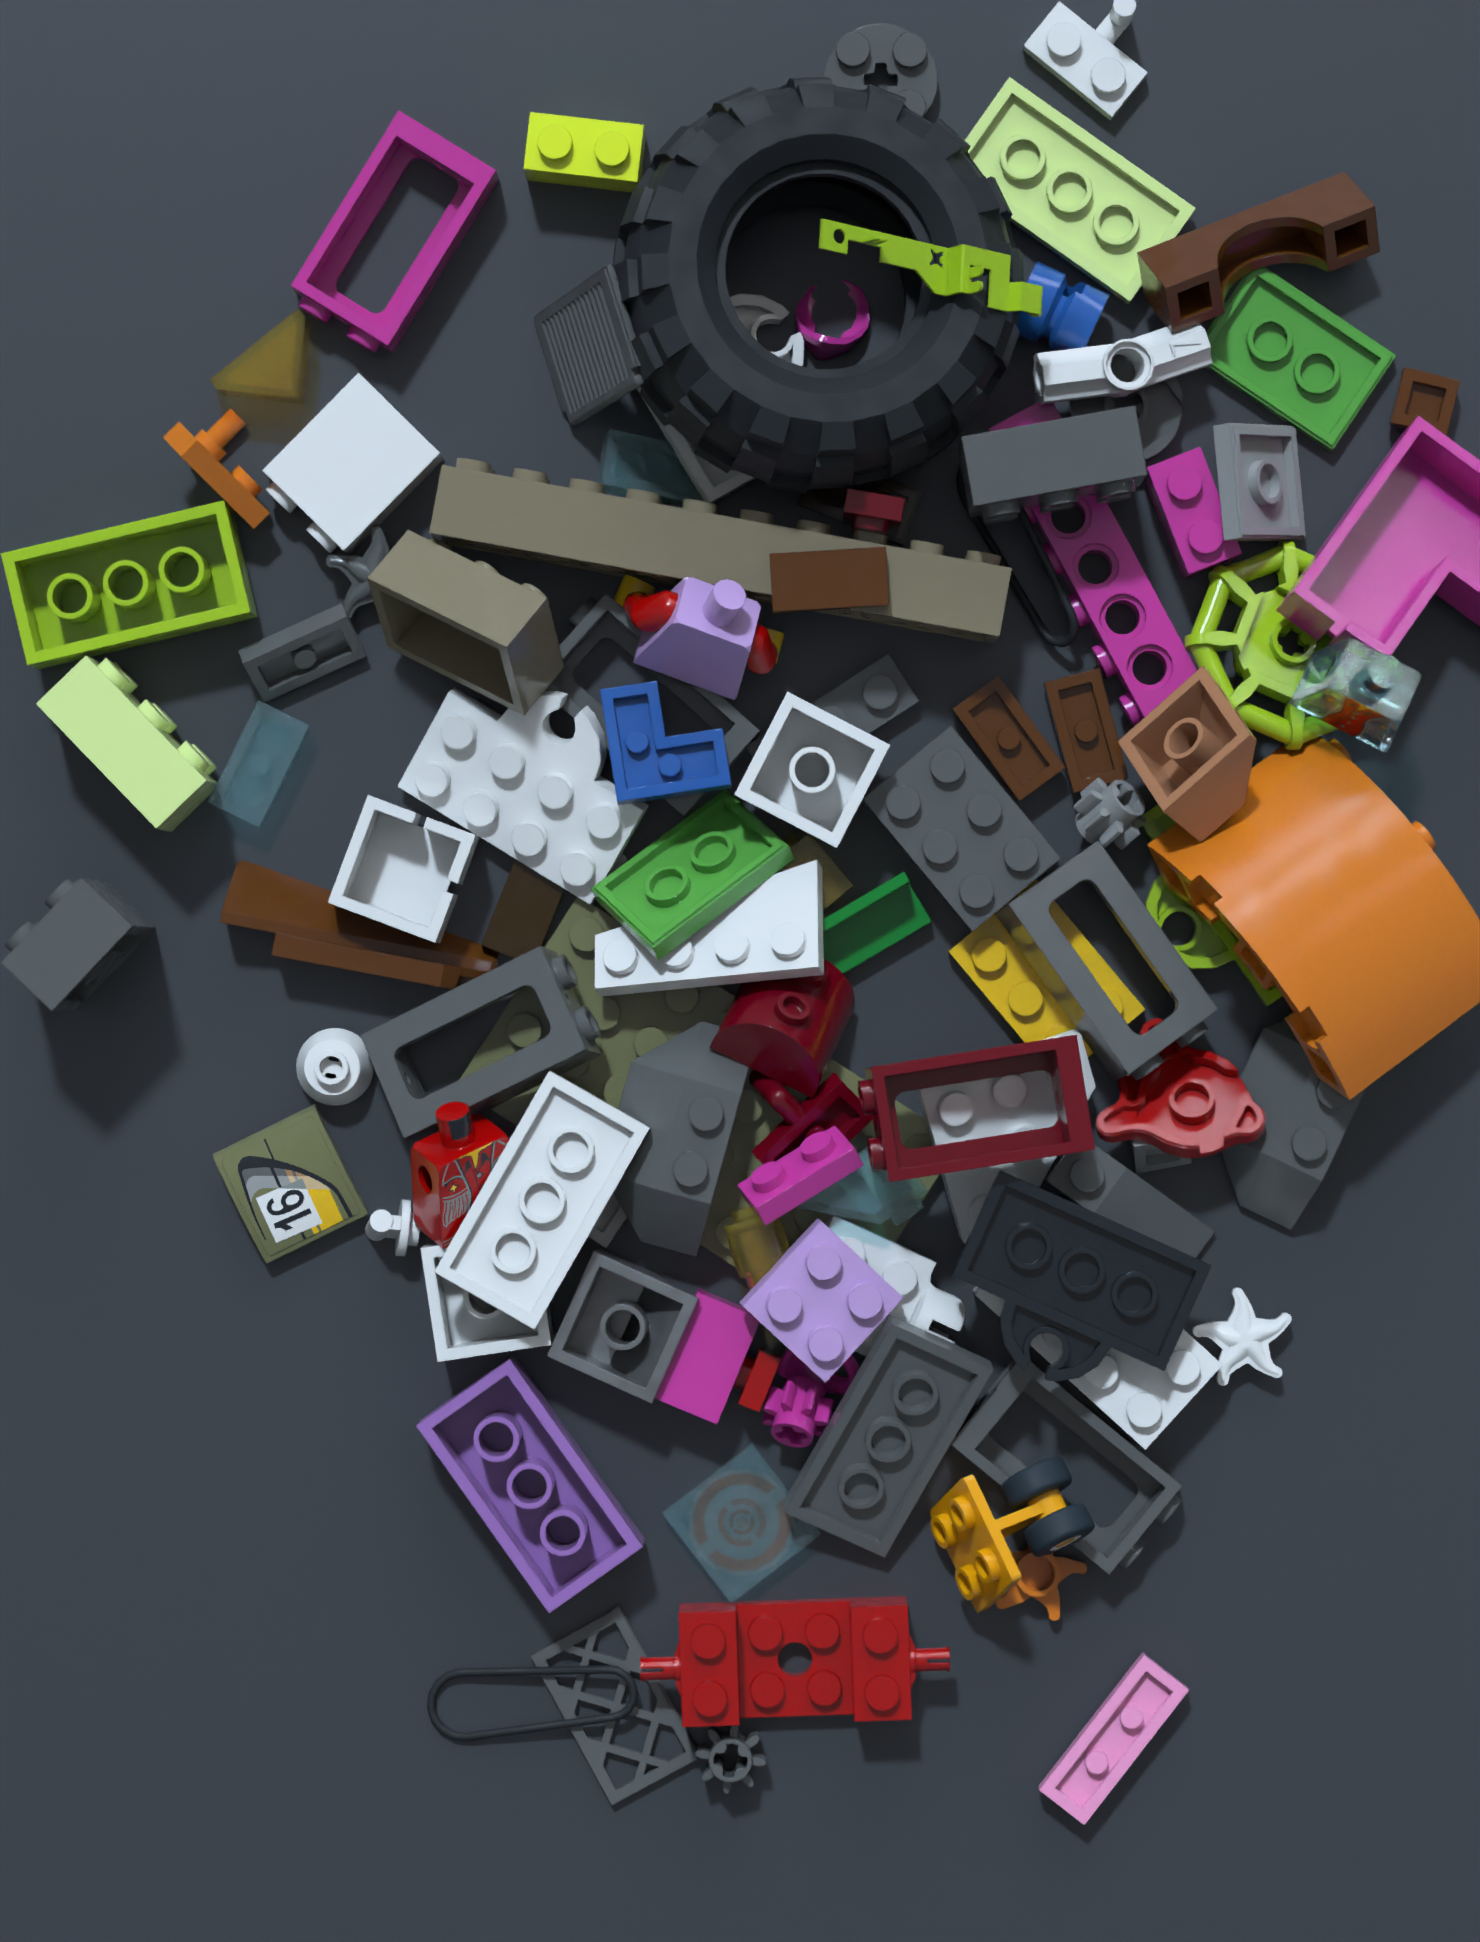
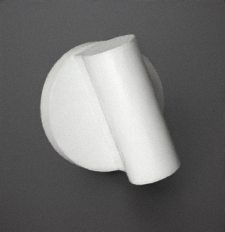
M401 1199L398 1216L391 1215L386 1210L375 1211L365 1227L367 1237L373 1241L394 1238L395 1256L404 1257L407 1245H418L420 1229L414 1223L413 1212H411V1200Z

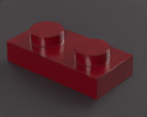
M847 489L842 523L853 524L852 534L854 530L870 531L886 535L887 531L898 532L905 498Z

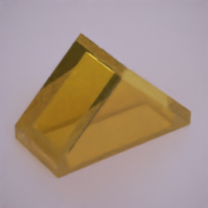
M299 308L296 309L210 380L211 383L226 397L303 404L311 331L310 322Z

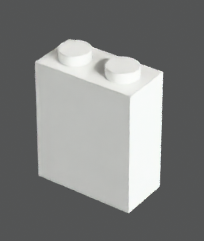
M358 373L262 471L273 481L265 490L289 513L299 506L314 521L306 530L329 553L339 546L346 554H351L371 534L372 526L375 524L380 525L444 458L432 444Z

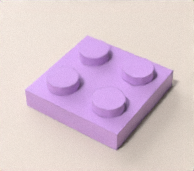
M817 1218L739 1303L826 1383L899 1304L903 1297Z

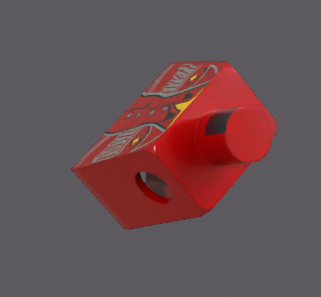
M457 1101L443 1104L436 1110L435 1117L439 1131L415 1142L410 1150L414 1223L418 1229L442 1249L450 1245L509 1142L505 1132L482 1114L471 1115L469 1106L466 1103Z

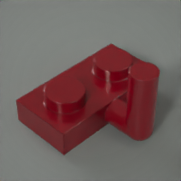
M756 1070L750 1073V1084L783 1119L751 1151L762 1164L779 1160L800 1147L801 1143L808 1136L826 1131L834 1125L850 1142L873 1120L872 1114H862L859 1098L834 1072L817 1088L813 1098L807 1097L801 1104L780 1082Z

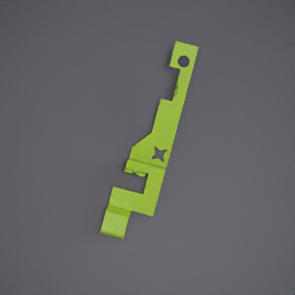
M820 219L819 249L846 255L848 240L879 247L880 263L915 270L933 294L946 297L959 293L970 295L981 292L983 282H972V279L981 277L984 269L989 270L988 308L1004 312L1022 311L1032 317H1040L1042 314L1043 286L1027 282L1009 283L1011 255L965 244L946 248L827 219ZM837 229L842 231L844 235V241L841 244L837 243L834 239V232ZM931 251L934 254L942 253L939 258L941 267L936 263L930 265L933 259Z

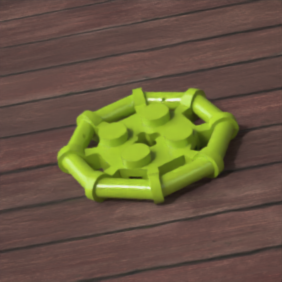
M1280 540L1275 548L1226 567L1217 565L1208 574L1210 580L1209 587L1191 634L1184 637L1185 649L1192 653L1198 668L1204 666L1210 671L1248 728L1283 742L1287 750H1300L1303 743L1338 730L1334 726L1316 718L1328 713L1325 710L1317 715L1314 714L1305 718L1303 701L1313 699L1308 697L1320 695L1324 691H1332L1327 693L1341 702L1345 695L1369 708L1374 693L1368 690L1363 683L1368 677L1359 671L1353 686H1350L1341 679L1347 662L1327 648L1333 638L1325 633L1317 641L1276 611L1298 580V574L1303 573L1314 555L1296 548L1293 541ZM1276 571L1279 586L1274 590L1255 595L1247 582ZM1228 599L1242 608L1233 633L1216 631ZM1289 631L1296 632L1298 634L1297 643L1304 647V653L1295 652L1292 656L1285 654L1282 651V646L1278 644V636L1285 637ZM1231 650L1233 654V667L1236 673L1244 679V682L1235 690L1232 688L1217 652ZM1385 663L1370 676L1376 685L1379 682ZM1254 691H1257L1285 703L1284 718L1245 701ZM1332 698L1336 703V708L1340 707L1341 704L1336 699Z

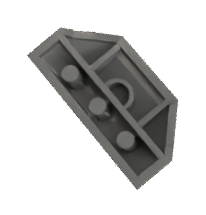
M1282 1020L1263 1027L1240 1075L1252 1100L1265 1113V1130L1257 1140L1250 1143L1235 1144L1221 1151L1238 1204L1291 1230L1321 1184L1366 1089L1351 1100H1348L1319 1079L1286 1020Z
M704 1021L631 1061L618 1109L647 1125L650 1129L613 1192L641 1242L697 1257L749 1067L709 1048L720 1026Z

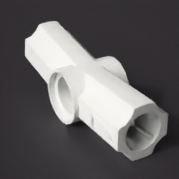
M1198 323L1173 334L1168 327H1164L1132 339L1119 340L1114 344L1036 353L1034 355L1033 370L1035 391L1038 394L1040 404L1102 396L1125 397L1136 390L1211 365V345L1205 328ZM1114 355H1124L1133 363L1135 374L1131 382L1120 381L1114 376L1111 371V360Z

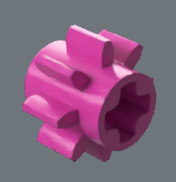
M801 1376L790 1377L785 1380L783 1389L770 1386L763 1408L765 1413L762 1423L772 1426L771 1435L781 1444L794 1448L807 1447L812 1443L814 1435L820 1437L833 1416L834 1400L824 1398L825 1389L817 1381Z

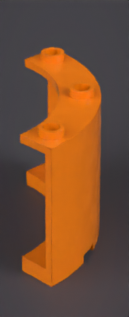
M1318 737L1303 743L1300 750H1287L1285 745H1282L1252 767L1244 805L1202 842L1176 823L1147 844L1166 887L1188 903L1210 925L1221 920L1239 939L1233 946L1234 952L1248 967L1264 989H1269L1275 984L1293 1011L1284 1019L1299 1041L1316 1076L1348 1100L1354 1098L1480 1003V920L1453 877L1434 853L1436 844L1429 831L1417 821L1411 824L1387 795L1352 762L1345 747L1335 738L1327 741L1322 737Z

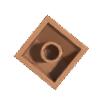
M1202 666L1125 734L1118 743L1162 811L1200 842L1206 839L1245 803L1257 740L1213 675L1206 667Z

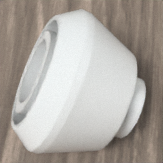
M341 1028L325 1029L312 1035L301 1047L296 1063L297 1077L304 1091L314 1100L326 1105H344L359 1098L370 1085L374 1072L373 1064L361 1037ZM334 1056L338 1058L339 1061H331L329 1060V1057ZM326 1073L335 1074L336 1078H328Z

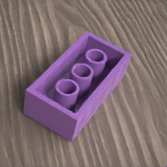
M514 1354L426 1415L416 1425L548 1613H551L643 1547L645 1538Z

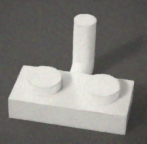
M1114 0L1110 13L1096 30L1059 1L1026 41L1022 49L1110 121L1148 73L1113 45L1132 20L1136 9L1135 0Z

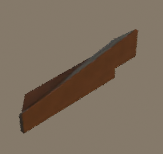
M246 860L239 861L235 867L221 911L220 923L274 932L275 939L272 956L437 987L454 989L497 968L499 958L497 951L446 931L441 943H434L330 904L328 900L332 891Z

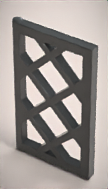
M614 1606L610 1612L530 1656L536 1667H550L547 1660L564 1651L581 1656L580 1666H588L591 1659L620 1667L629 1674L630 1671L640 1674V1657H647L620 1606ZM616 1623L629 1647L626 1659L593 1650L598 1632ZM588 1638L585 1647L575 1645ZM577 1674L573 1688L560 1684L555 1675H541L564 1719L578 1718L575 1713L578 1700L611 1709L610 1713L618 1712L626 1706V1703L622 1702L626 1682L621 1677L613 1700L582 1691L581 1688L586 1674ZM660 1680L647 1681L657 1698L654 1712L635 1706L629 1714L651 1721L642 1752L610 1743L616 1721L607 1722L602 1740L588 1736L583 1726L569 1727L611 1805L618 1803L687 1764L700 1760L699 1757L695 1756L696 1745L687 1728L682 1727V1719ZM659 1724L673 1727L685 1749L684 1752L670 1760L650 1754ZM609 1752L639 1761L635 1778L616 1788L603 1764L606 1753ZM647 1764L656 1766L645 1773Z

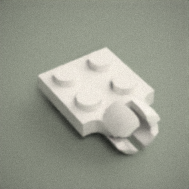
M831 1213L825 1225L903 1297L899 1304L855 1352L867 1356L890 1315L955 1344V1341L948 1339L949 1335L930 1326L932 1321L935 1320L961 1332L966 1314V1306L958 1297L934 1287L930 1282L931 1273L936 1262Z

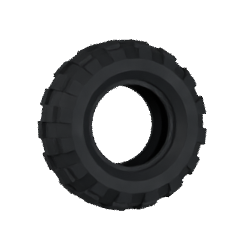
M830 77L789 78L787 84L763 91H757L756 88L748 87L713 103L712 109L691 125L681 126L657 151L638 186L633 189L615 241L612 267H614L618 278L621 302L626 304L636 336L631 343L641 364L637 369L644 381V384L640 386L641 391L639 394L663 426L669 424L673 426L694 446V454L727 474L730 470L738 471L766 482V488L806 494L808 490L826 488H841L847 493V489L859 490L884 484L890 477L914 466L921 467L950 446L967 425L981 412L999 380L1007 370L1020 333L1017 328L1019 311L1004 312L988 308L989 270L984 269L981 277L972 279V282H983L981 292L970 295L959 293L946 297L933 294L915 270L898 267L904 287L905 299L903 324L898 339L878 356L859 365L841 369H815L799 366L781 359L766 350L750 335L739 320L731 303L726 284L725 266L727 252L731 245L745 229L759 219L776 211L793 207L815 206L832 209L851 216L866 225L870 230L946 248L965 244L1011 255L1009 283L1025 282L1023 253L1018 248H1015L1009 219L1013 214L996 179L992 176L986 179L970 158L968 150L971 146L942 119L932 123L907 108L904 104L906 97L868 84L864 90L835 86V84H832ZM931 251L933 259L930 265L936 263L941 267L939 258L942 253L934 254Z

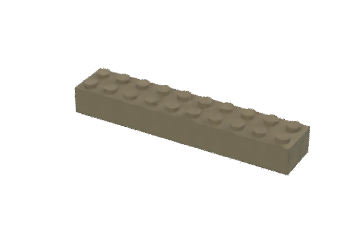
M457 458L456 467L441 465L429 533L433 538L441 540L448 546L624 577L626 574L642 581L674 587L686 577H694L712 585H715L720 580L728 579L739 583L743 587L747 598L772 604L769 557L771 553L886 547L889 606L812 612L988 644H995L1000 637L1012 568L1000 566L1001 556L969 550L965 559L943 556L945 546L911 540L909 549L886 545L888 536L863 530H854L852 539L830 535V525L809 520H797L796 529L774 525V515L754 510L741 509L739 518L718 515V505L699 500L684 499L682 508L662 505L660 494L638 489H627L626 498L607 495L606 490H604V484L583 479L571 478L569 488L550 484L547 474L528 469L514 468L512 477L494 474L495 471L490 469L491 464L473 459Z

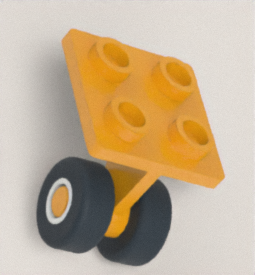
M1053 1457L1040 1461L1017 1472L1004 1481L1001 1490L1011 1509L1018 1511L996 1520L972 1474L961 1478L930 1510V1524L933 1536L938 1545L947 1550L956 1569L955 1580L958 1589L965 1599L971 1600L977 1613L989 1609L1022 1578L1020 1570L1004 1539L1005 1537L1031 1524L1024 1531V1538L1032 1554L1036 1557H1041L1076 1543L1094 1530L1095 1524L1084 1504L1066 1506L1060 1492L1071 1484L1072 1476L1062 1458Z

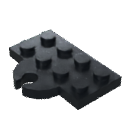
M999 1169L952 1272V1276L1004 1299L999 1319L1002 1340L1015 1363L1024 1371L1031 1363L1030 1343L1037 1335L1051 1333L1061 1340L1062 1354L1056 1362L1046 1367L1044 1376L1045 1380L1057 1382L1080 1378L1096 1368L1111 1348L1165 1371L1212 1265Z

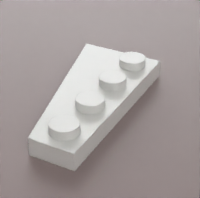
M814 860L772 875L660 960L655 958L623 926L595 935V990L603 997L824 975L822 867L818 860Z

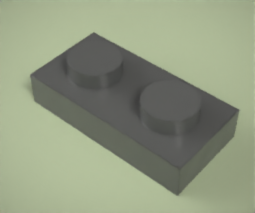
M342 603L238 650L242 663L264 703L367 656L363 644Z

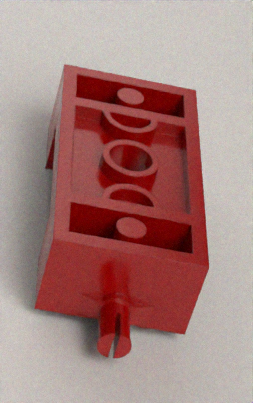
M906 1596L680 1603L678 1611L679 1642L674 1657H640L641 1682L649 1680H675L676 1687L681 1696L682 1727L739 1726L740 1718L853 1714L854 1722L912 1720L911 1688L916 1672L950 1671L949 1646L945 1648H915L909 1633ZM789 1643H801L811 1653L812 1660L810 1665L800 1673H790L784 1670L778 1661L780 1650Z

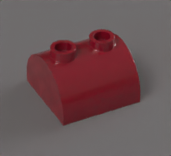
M825 958L824 975L741 983L709 1048L813 1098L855 1008L853 989L844 974Z

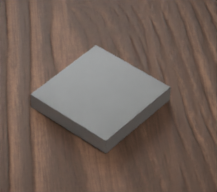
M1245 423L1214 425L1213 432L1224 541H1296L1305 539L1306 532L1295 426Z

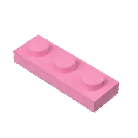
M1142 1652L1039 1784V1790L1085 1825L1189 1691L1188 1687Z

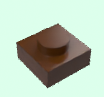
M1404 367L1401 371L1388 425L1407 429L1420 416L1447 436L1460 380Z

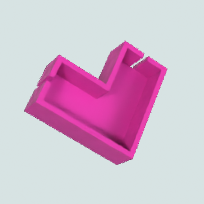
M1420 416L1396 440L1276 609L1277 612L1317 641L1325 633L1333 638L1327 648L1368 678L1389 659L1434 594L1480 626V460Z

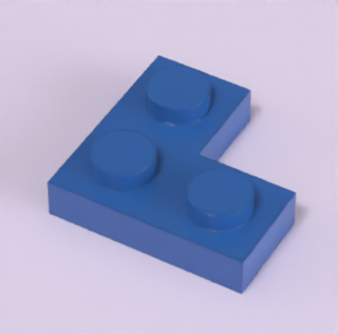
M657 681L600 689L618 805L731 788L723 728L665 737Z

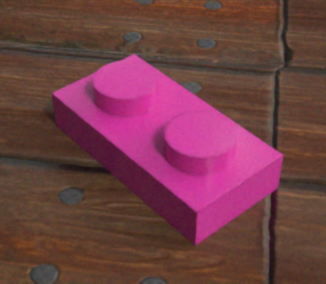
M834 1125L826 1131L808 1136L801 1143L800 1147L779 1160L759 1166L752 1173L751 1177L742 1181L737 1186L747 1204L766 1226L864 1166L854 1146Z

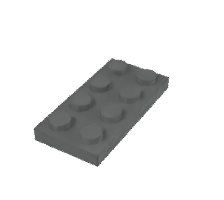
M890 1315L831 1417L829 1424L824 1429L784 1499V1513L885 1558L993 1372L991 1361Z

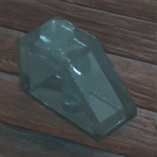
M866 1147L858 1153L864 1166L798 1205L800 1209L876 1224H882L891 1218L895 1226L924 1208L919 1198L928 1193L919 1178L883 1183L881 1172L872 1173Z

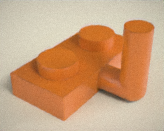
M231 408L207 432L201 429L195 436L178 422L163 438L255 529L270 514L255 498L263 489L239 465L230 473L219 462L227 454L222 448L246 423Z

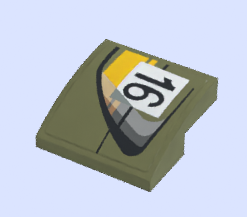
M315 1104L213 1154V1159L266 1264L368 1214L367 1206L341 1159L340 1150Z

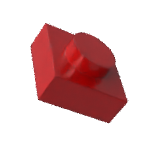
M760 1346L756 1358L745 1356L733 1387L742 1390L738 1404L760 1412L781 1361L780 1354Z

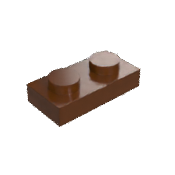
M1097 668L1043 683L1072 794L1083 791L1098 777L1106 785L1114 780L1128 779L1100 669Z
M999 675L952 709L1018 802L1066 768Z

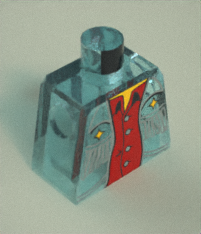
M1347 638L1318 650L1311 655L1289 704L1386 753L1391 746L1422 675L1417 670L1399 662L1393 656L1383 654L1356 639Z

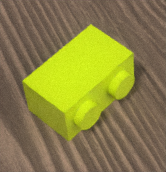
M530 112L523 167L526 179L536 182L633 192V189L641 181L646 141L644 125Z

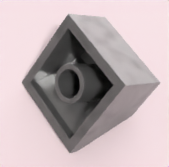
M599 1248L593 1251L547 1356L652 1404L699 1297L644 1267Z

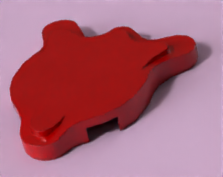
M1155 1018L1147 1021L1141 1027L1140 1035L1145 1034L1163 1021V1019ZM1175 1041L1159 1052L1164 1062L1137 1081L1131 1073L1118 1079L1117 1085L1120 1099L1114 1105L1100 1112L1096 1118L1097 1134L1105 1142L1144 1141L1165 1153L1182 1158L1206 1157L1221 1152L1235 1144L1253 1142L1263 1134L1266 1126L1265 1113L1252 1100L1249 1091H1247L1246 1086L1239 1077V1070L1228 1059L1210 1051L1194 1049L1187 1045L1180 1049Z

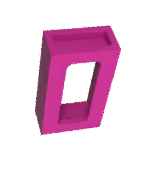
M398 110L292 282L291 287L297 295L302 297L297 306L323 323H327L331 315L350 327L346 336L372 353L376 352L379 345L393 353L499 181L497 171ZM415 159H423L456 179L458 191L386 308L380 313H372L339 293L337 281L409 164Z

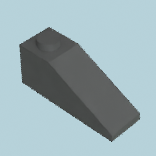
M1096 1145L1095 1150L1059 1155L1044 1178L1082 1207L1195 1258L1215 1232Z

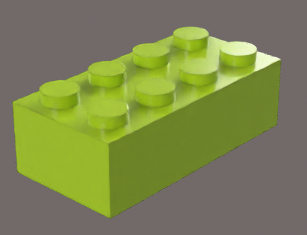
M224 500L1 553L26 663L37 670L81 660L85 656L94 657L258 617L233 509Z

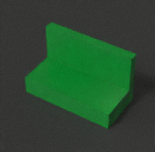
M905 872L823 919L824 958L836 966L843 974L932 922L909 884L910 881Z

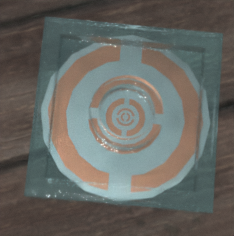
M750 1443L662 1511L664 1517L730 1603H733L821 1535L819 1528L784 1513L783 1501L789 1489L753 1443Z

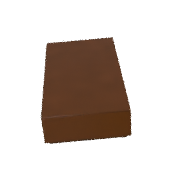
M886 547L769 554L773 613L889 606Z

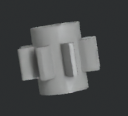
M1098 777L1080 793L1082 799L1074 805V809L1079 812L1076 815L1075 822L1080 834L1090 844L1099 841L1105 848L1113 841L1120 850H1123L1140 835L1139 828L1146 823V819L1142 816L1145 811V803L1140 793L1130 783L1123 780H1114L1107 786Z

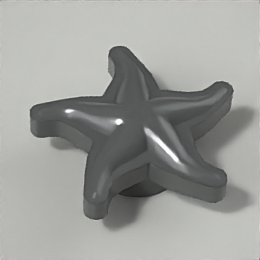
M378 524L373 525L371 528L372 541L364 554H330L326 559L328 567L339 568L351 581L343 605L349 618L352 617L356 608L374 601L367 577L390 552L384 531Z

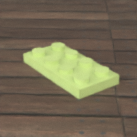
M1010 77L965 139L971 146L968 150L970 158L986 179L990 176L996 179L1013 214L1009 221L1128 305L1142 286L1137 252L1177 237L1196 209Z

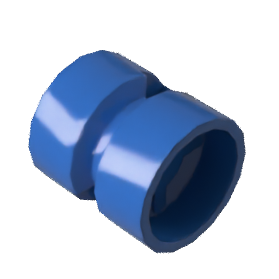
M1037 261L1027 283L1043 286L1042 314L1040 317H1032L1026 312L1019 311L1017 325L1020 331L1019 336L1032 342L1045 337L1048 339L1051 351L1086 347L1109 294L1083 282L1070 287L1067 285L1066 274Z

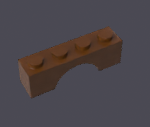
M1344 171L1139 251L1137 256L1144 298L1173 334L1224 314V301L1229 289L1241 277L1256 269L1279 263H1302L1331 272L1379 253L1380 245L1375 205Z

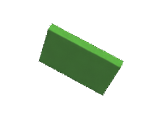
M1262 267L1244 275L1225 303V313L1217 316L1207 330L1206 334L1211 345L1212 364L1204 368L1289 425L1295 426L1298 431L1331 452L1396 355L1267 268Z
M724 789L593 886L591 890L596 901L655 958L660 960L794 860L789 846Z

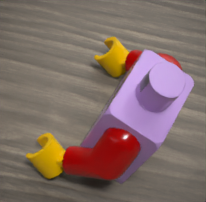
M624 575L613 600L621 607H624V611L633 625L641 630L633 663L735 700L738 695L746 664L756 674H766L777 664L785 634L765 628L757 623L761 606L757 601L746 597V593L739 583L725 579L712 585L694 577H686L671 591L665 590L653 594L655 588L650 584L635 577Z

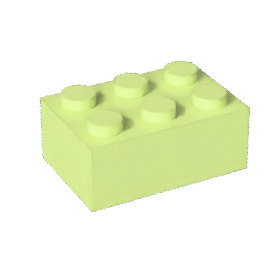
M85 656L36 704L156 829L172 832L220 786L210 775L217 767L194 743L191 745L185 741L181 745L171 735L178 726L157 704H151L147 699L140 703L132 694L138 687L137 683L115 661L112 663L108 658H105L102 662Z

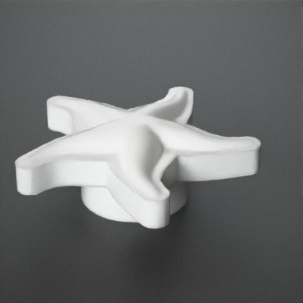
M1235 1287L1231 1291L1234 1306L1227 1321H1213L1193 1327L1192 1332L1196 1337H1208L1222 1348L1218 1359L1222 1366L1217 1371L1216 1376L1219 1385H1227L1231 1373L1247 1363L1256 1370L1274 1378L1282 1376V1369L1276 1366L1271 1359L1268 1344L1276 1339L1291 1323L1292 1318L1290 1314L1284 1312L1275 1319L1256 1318L1254 1310L1243 1290Z

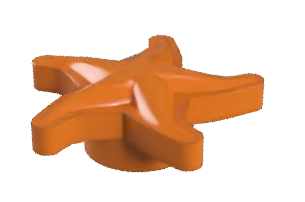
M1028 1544L1025 1550L1010 1551L1022 1578L995 1602L996 1607L1005 1609L1033 1597L1046 1607L1048 1618L1052 1621H1057L1060 1618L1058 1584L1072 1573H1086L1087 1565L1071 1558L1053 1556V1553L1036 1557L1032 1554Z

